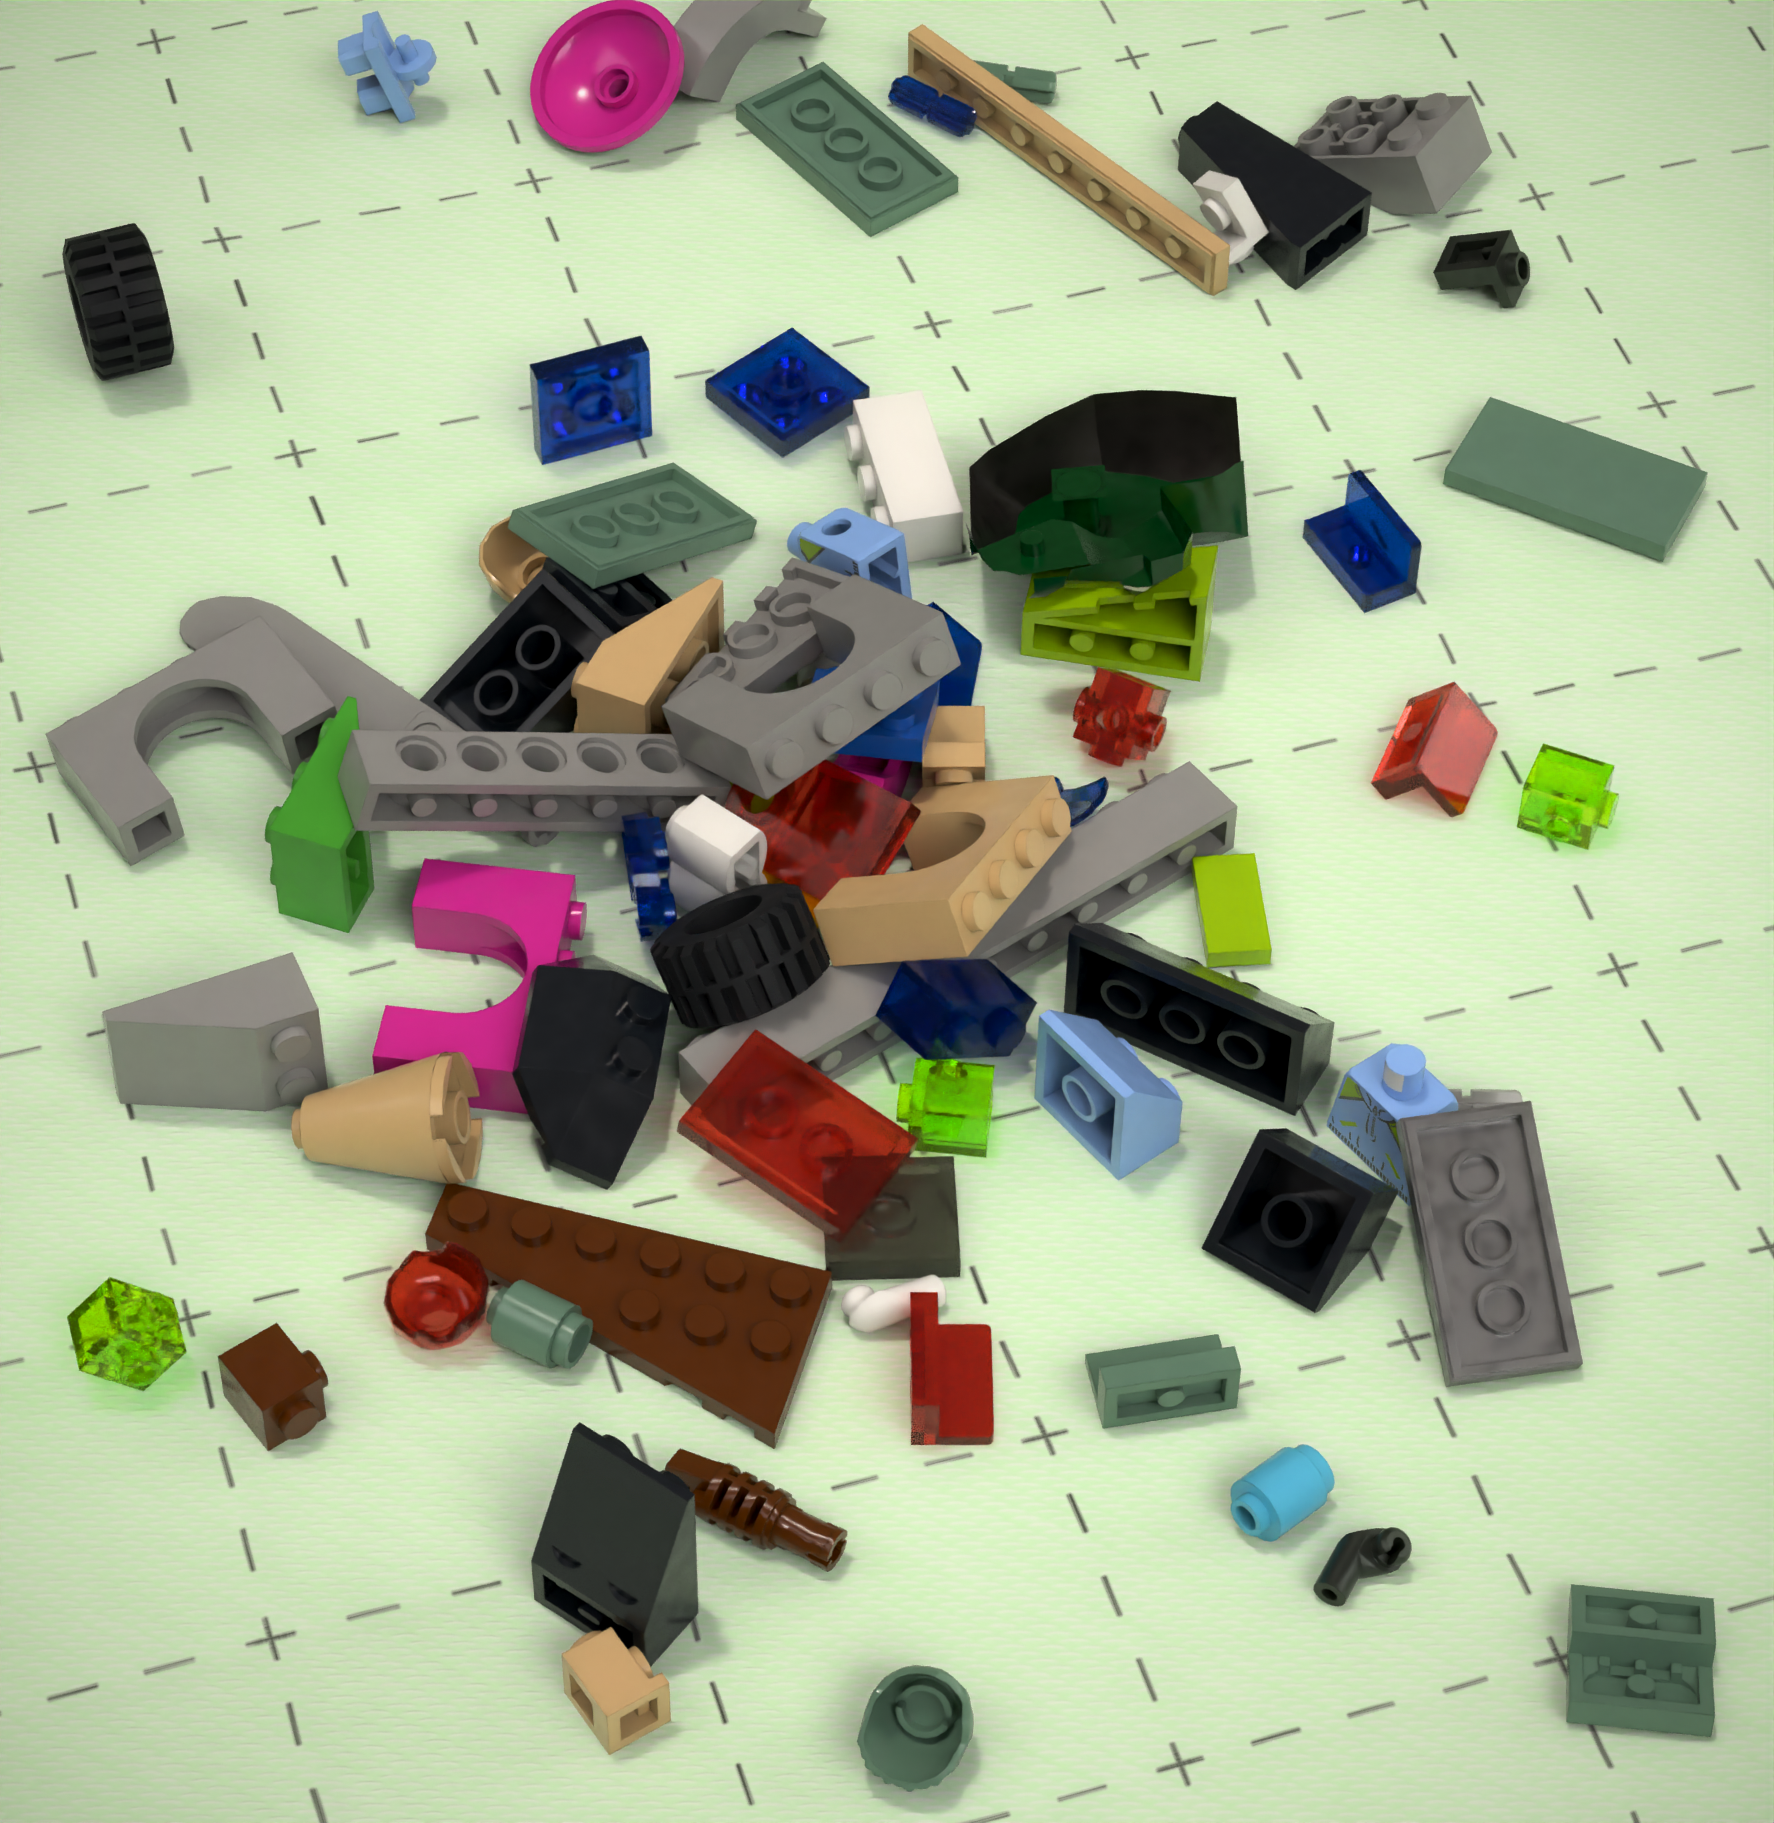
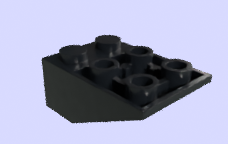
M579 1422L572 1430L531 1560L534 1600L585 1633L592 1631L603 1632L612 1627L625 1647L629 1649L632 1646H636L643 1653L651 1667L699 1613L695 1494L675 1474L665 1470L658 1472L633 1456L630 1449L618 1438L608 1434L601 1436Z

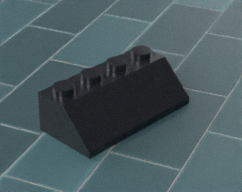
M1104 923L1074 924L1069 931L1064 1013L1098 1020L1116 1038L1121 1037L1132 1046L1296 1116L1330 1062L1335 1022L1320 1016L1309 1008L1298 1007L1261 991L1253 984L1237 981L1203 966L1192 958L1181 957L1146 942L1136 934L1125 933Z

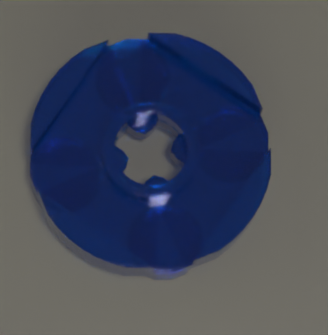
M647 812L621 815V824L624 830L622 832L631 901H634V904L637 905L638 918L635 919L639 941L656 940L672 923L678 920L674 895L670 892L668 878H659L658 873L660 870L670 869L665 832L661 829L659 816L648 818Z

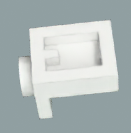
M1209 170L1194 182L1193 186L1203 201L1200 205L1203 216L1216 229L1214 234L1230 245L1229 265L1236 264L1247 258L1254 249L1253 245L1268 234L1269 231L1240 180Z

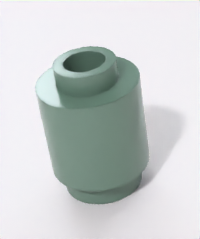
M522 1279L516 1281L510 1288L502 1287L493 1297L486 1315V1321L491 1325V1339L493 1342L548 1368H554L558 1365L566 1369L574 1367L583 1356L593 1331V1321L582 1315L580 1306Z

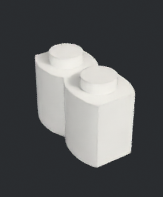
M702 794L690 805H683L678 808L671 816L666 826L665 834L667 837L668 855L672 860L667 871L669 894L675 904L690 912L726 894L752 886L767 884V879L762 873L767 855V840L761 830Z

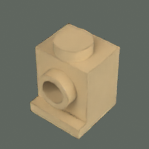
M612 1627L603 1632L592 1631L585 1634L571 1646L570 1650L562 1653L564 1693L609 1755L671 1721L668 1680L662 1672L654 1676L643 1653L636 1646L627 1649Z

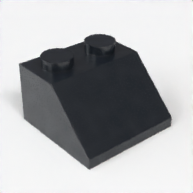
M1287 1128L1259 1129L1205 1239L1202 1249L1316 1313L1323 1308L1370 1250L1399 1190Z

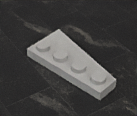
M792 557L782 568L784 580L779 586H766L754 599L756 607L754 614L746 622L735 621L723 634L726 645L719 653L705 654L667 696L665 702H668L709 673L751 692L774 693L777 687L803 667L815 662L819 655L824 652L807 606L844 582L849 576Z

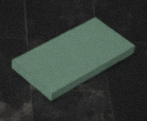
M824 62L736 104V120L870 237L958 192L959 177Z
M1490 397L1447 465L1443 484L1663 562L1702 494L1708 472Z
M673 462L512 510L508 529L594 589L751 539L757 520Z

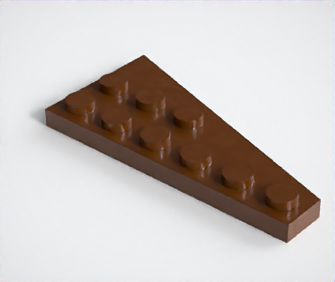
M452 1183L446 1184L425 1233L427 1250L491 1287L501 1284L504 1287L510 1288L516 1281L522 1279L580 1306L582 1315L593 1321V1331L589 1343L664 1386L674 1384L701 1399L703 1409L723 1420L727 1415L753 1429L754 1437L757 1440L775 1449L832 1290L831 1271Z

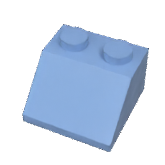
M1048 1010L1039 1016L1034 1099L1118 1181L1179 1142L1183 1101L1175 1087L1168 1080L1156 1077L1138 1059L1135 1050L1125 1039L1121 1037L1116 1038L1095 1019L1054 1010Z

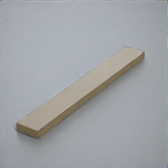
M922 24L908 32V75L1208 294L1215 296L1227 288L1230 245L925 25Z

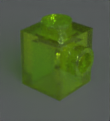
M1543 743L1523 786L1517 828L1588 850L1598 827L1609 829L1616 812L1619 793L1610 791L1615 765Z
M916 1058L912 1084L900 1083L896 1121L908 1123V1150L986 1158L993 1110L995 1065L966 1063L954 1059Z

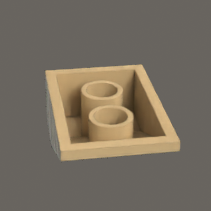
M711 577L605 639L590 662H582L579 665L571 686V695L577 698L578 714L573 733L672 734L661 707L666 703L665 699L705 654L719 653L725 646L723 637V580Z

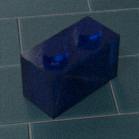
M988 959L902 961L875 1016L924 1060L1010 1056L1013 1049L1024 1038L1026 1024L1037 1002Z

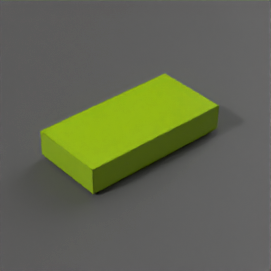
M1255 853L1192 857L1191 875L1207 968L1270 964L1272 948Z

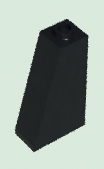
M1216 101L1199 115L1190 117L1181 127L1178 136V143L1180 144L1178 171L1192 185L1209 170L1240 180L1269 231L1268 234L1253 245L1254 250L1293 289L1297 290L1367 236L1372 192Z

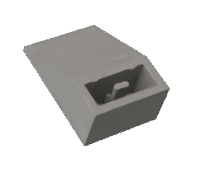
M1434 93L1425 97L1402 98L1398 94L1387 95L1380 99H1357L1355 96L1341 97L1327 106L1326 113L1310 129L1304 131L1298 137V142L1294 145L1297 149L1372 192L1371 205L1390 214H1437L1492 153L1472 96H1447L1445 93Z

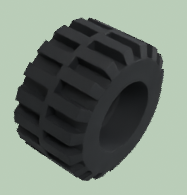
M135 223L65 239L62 255L68 289L89 363L97 376L102 381L171 365L174 341L168 309L152 251L146 236Z
M788 883L752 886L705 903L672 923L654 941L650 949L666 990L672 996L671 1001L680 1022L689 1028L728 1026L774 1010L806 991L823 975L830 965V957L799 886Z

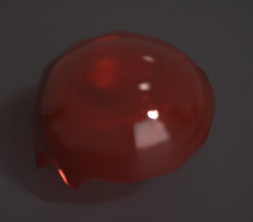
M449 1241L442 1248L433 1251L422 1252L413 1250L387 1281L384 1309L394 1332L410 1343L427 1350L454 1347L465 1342L482 1325L489 1299V1280L479 1257L458 1243Z

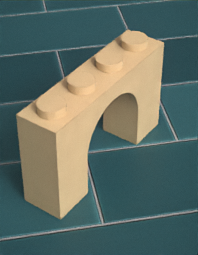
M1054 775L922 787L896 816L914 871L841 878L813 909L832 965L846 966L968 957L1072 832L1070 827V810L1066 801L1060 796Z

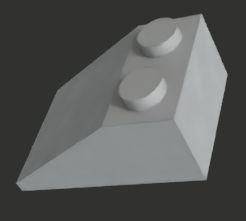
M293 952L102 1011L115 1089L120 1104L269 1111L288 1104L302 1103L305 1096L328 1089L319 1009Z

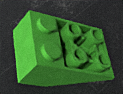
M347 696L335 718H328L324 722L318 738V747L309 762H301L296 769L289 796L282 807H274L265 827V841L271 845L273 861L270 871V882L276 886L279 913L346 933L351 931L375 888L370 832L355 831L337 777L352 730H360L357 700L350 696Z

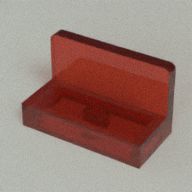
M1455 681L1412 697L1405 706L1371 784L1385 800L1423 786L1450 817L1461 815L1466 809L1497 738V729Z
M910 1292L911 1445L991 1444L994 1440L991 1327L987 1324H938V1292Z

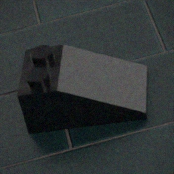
M542 568L426 692L420 701L465 731L570 733L574 730L575 721L578 716L577 698L571 695V686L576 670L582 662L589 663L601 643L614 635V633Z

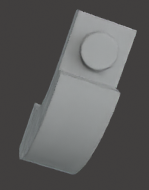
M694 0L674 25L681 39L684 51V71L679 90L692 97L720 102L740 61L760 39L779 30L818 37L827 18L809 7L812 0Z

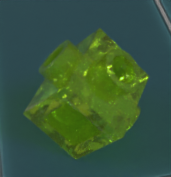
M109 1277L67 1316L79 1371L134 1389L145 1391L187 1353L174 1299L159 1292L150 1291Z

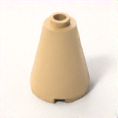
M442 1052L307 1095L302 1101L301 1109L294 1110L292 1115L291 1131L294 1144L298 1149H303L307 1158L314 1162L445 1184L466 1183L465 1180L473 1179L477 1174L481 1159L483 1137L482 1118L471 1119L468 1098L480 1097L472 1065L462 1052Z

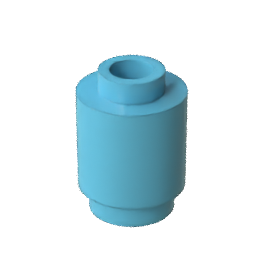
M1305 1444L1298 1445L1295 1448L1284 1447L1232 1485L1230 1493L1232 1516L1237 1525L1246 1534L1253 1537L1257 1536L1268 1542L1275 1541L1326 1503L1327 1494L1333 1490L1335 1484L1333 1472L1325 1458L1313 1447Z

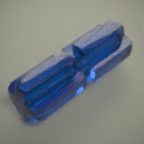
M908 75L895 78L891 84L888 99L892 105L921 119L926 115L929 123L957 137L970 135L973 131L974 123L978 116L973 107L944 93L939 97V92L936 89Z

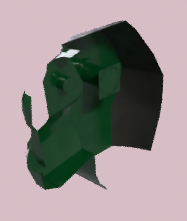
M1136 390L1093 394L1031 424L988 450L969 467L971 532L968 526L967 530L971 556L979 553L982 560L993 571H1005L1017 575L1091 564L1090 566L1072 569L1068 576L1034 578L1035 592L1029 598L1046 597L1060 588H1119L1137 596L1191 564L1192 546L1224 542L1248 536L1244 461H1241L1236 397L1162 390Z

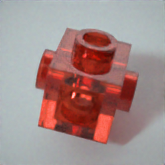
M1098 667L1091 688L1086 687L1079 695L1075 704L1073 721L1078 724L1073 738L1091 744L1088 755L1112 765L1122 767L1125 758L1146 760L1148 752H1154L1163 739L1167 719L1162 714L1171 690L1117 669Z

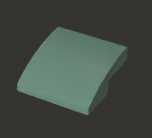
M1571 1584L1567 1636L1566 1722L1711 1737L1715 1718L1712 1669L1716 1649L1714 1598Z

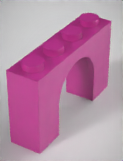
M424 858L412 903L415 948L491 957L512 967L520 974L523 980L518 988L505 1000L492 1007L475 1012L451 1013L385 1005L372 1055L374 1074L442 1052H462L472 1065L480 1097L468 1098L469 1107L528 1114L513 1078L512 1071L532 973L538 965L576 958L575 951H570L572 940L582 941L586 927L587 904L586 902L577 901L575 875Z

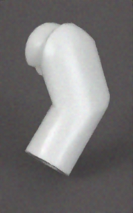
M933 1274L875 1293L869 1286L858 1285L851 1288L844 1295L841 1309L849 1317V1325L861 1332L871 1333L909 1317L943 1306L946 1300V1289L941 1279Z

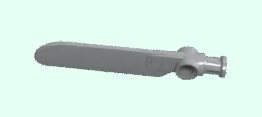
M219 596L198 601L188 609L180 621V636L189 648L196 651L222 637L229 630L238 628L261 615L333 702L337 713L347 696L356 698L360 730L465 731L277 605L252 597ZM521 831L523 839L533 847L548 844L559 833L557 831Z

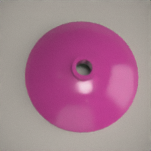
M635 0L601 2L572 16L549 38L535 63L530 83V98L537 121L557 143L580 152L609 151L622 147L641 137L663 117L679 90L684 71V51L678 32L671 22L656 8Z

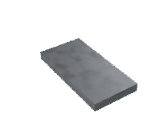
M1531 1101L1400 1118L1396 1123V1129L1445 1386L1451 1387L1579 1368L1583 1364Z

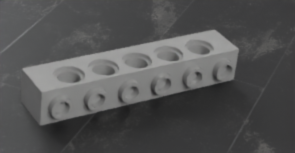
M352 730L337 776L355 831L665 832L671 816L681 806L690 805L702 794L724 807L731 790L728 780L681 757L673 734Z

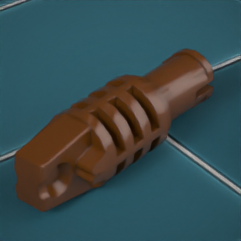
M679 1449L665 1466V1471L678 1476L685 1482L690 1491L695 1494V1515L711 1525L717 1523V1527L728 1533L734 1531L736 1537L746 1542L752 1540V1544L762 1550H772L776 1547L788 1550L810 1561V1563L826 1572L831 1571L840 1560L847 1540H845L847 1530L804 1512L803 1509L797 1507L796 1500L792 1498V1494L781 1488L775 1490L773 1484L765 1480L758 1481L755 1475L747 1471L741 1473L738 1467L730 1463L716 1462L684 1449Z

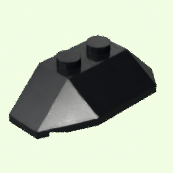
M596 955L538 965L533 971L512 1075L530 1120L545 1142L541 1147L548 1165L607 1190L614 1183L654 1099L672 996L650 979Z

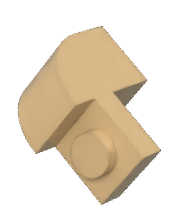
M938 706L922 760V787L984 782L985 706Z

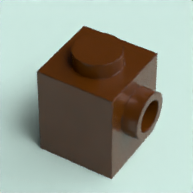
M277 1323L218 1356L224 1397L267 1451L288 1439H298L306 1435L318 1422L327 1417L323 1388L328 1386V1378L324 1368L310 1350L301 1353Z

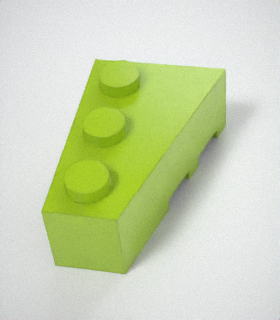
M1218 545L1192 547L1191 564L1137 596L1119 588H1060L1046 597L1029 598L1035 592L1034 578L1068 576L1072 569L1090 566L1091 564L1032 573L1022 613L1020 655L1200 682L1211 632Z

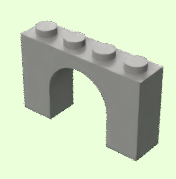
M856 574L852 575L807 606L826 658L841 665L825 677L809 685L786 692L770 694L751 692L712 673L707 674L661 706L681 757L768 800L961 665L943 612Z
M259 615L240 627L229 630L222 637L193 653L175 660L166 668L139 683L121 690L117 695L83 714L67 720L61 726L46 733V737L59 774L128 864L132 866L185 836L172 795L148 766L153 751L167 735L179 727L202 719L225 718L236 720L257 731L293 775L301 762H309L318 747V738L324 722L328 718H335L337 711L333 702L262 616Z

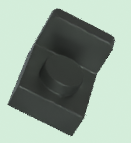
M1512 230L1450 236L1433 273L1441 290L1455 288L1475 289L1484 285H1493L1502 308H1513L1516 306L1524 286L1529 282L1530 263L1527 255L1520 251Z

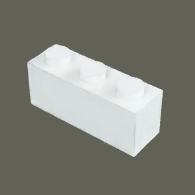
M922 390L853 400V425L844 427L845 446L849 460H859L860 466L857 468L859 491L863 501L872 500L874 507H871V519L904 533L908 562L962 554L963 509Z

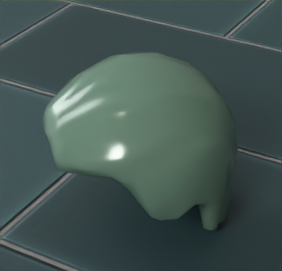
M906 1666L883 1678L870 1696L857 1739L861 1750V1757L865 1760V1767L871 1770L874 1776L882 1777L885 1784H894L908 1792L914 1789H927L930 1786H938L959 1765L973 1736L974 1716L969 1694L948 1672L931 1666Z

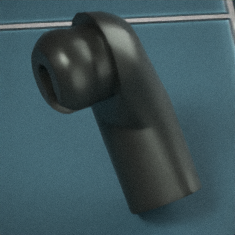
M1396 1527L1386 1529L1374 1528L1346 1534L1337 1543L1314 1584L1313 1590L1315 1594L1329 1605H1344L1358 1579L1396 1571L1410 1558L1412 1545L1408 1535Z

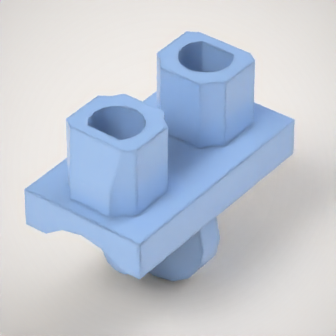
M378 11L362 15L363 32L338 40V58L346 76L373 69L374 75L357 80V93L367 115L393 109L400 123L415 119V111L409 101V96L414 90V83L417 86H421L430 79L428 72L431 71L437 59L432 45L426 40H411L410 36L406 34L400 35L393 42Z

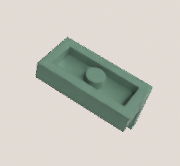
M1219 1334L1085 1354V1365L1103 1429L1237 1408L1241 1366L1235 1346L1222 1348Z

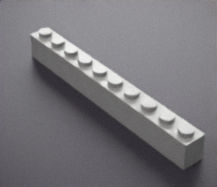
M1190 761L1168 774L1162 773L1155 776L1145 787L1120 801L1106 804L1096 815L1071 828L1072 832L968 957L846 966L830 965L812 986L784 1005L755 1018L723 1026L711 1034L700 1035L691 1041L686 1048L679 1051L681 1095L725 1142L730 1141L1068 944V934L1074 924L1105 923L1191 873L1192 857L1222 855L1234 848L1238 806Z

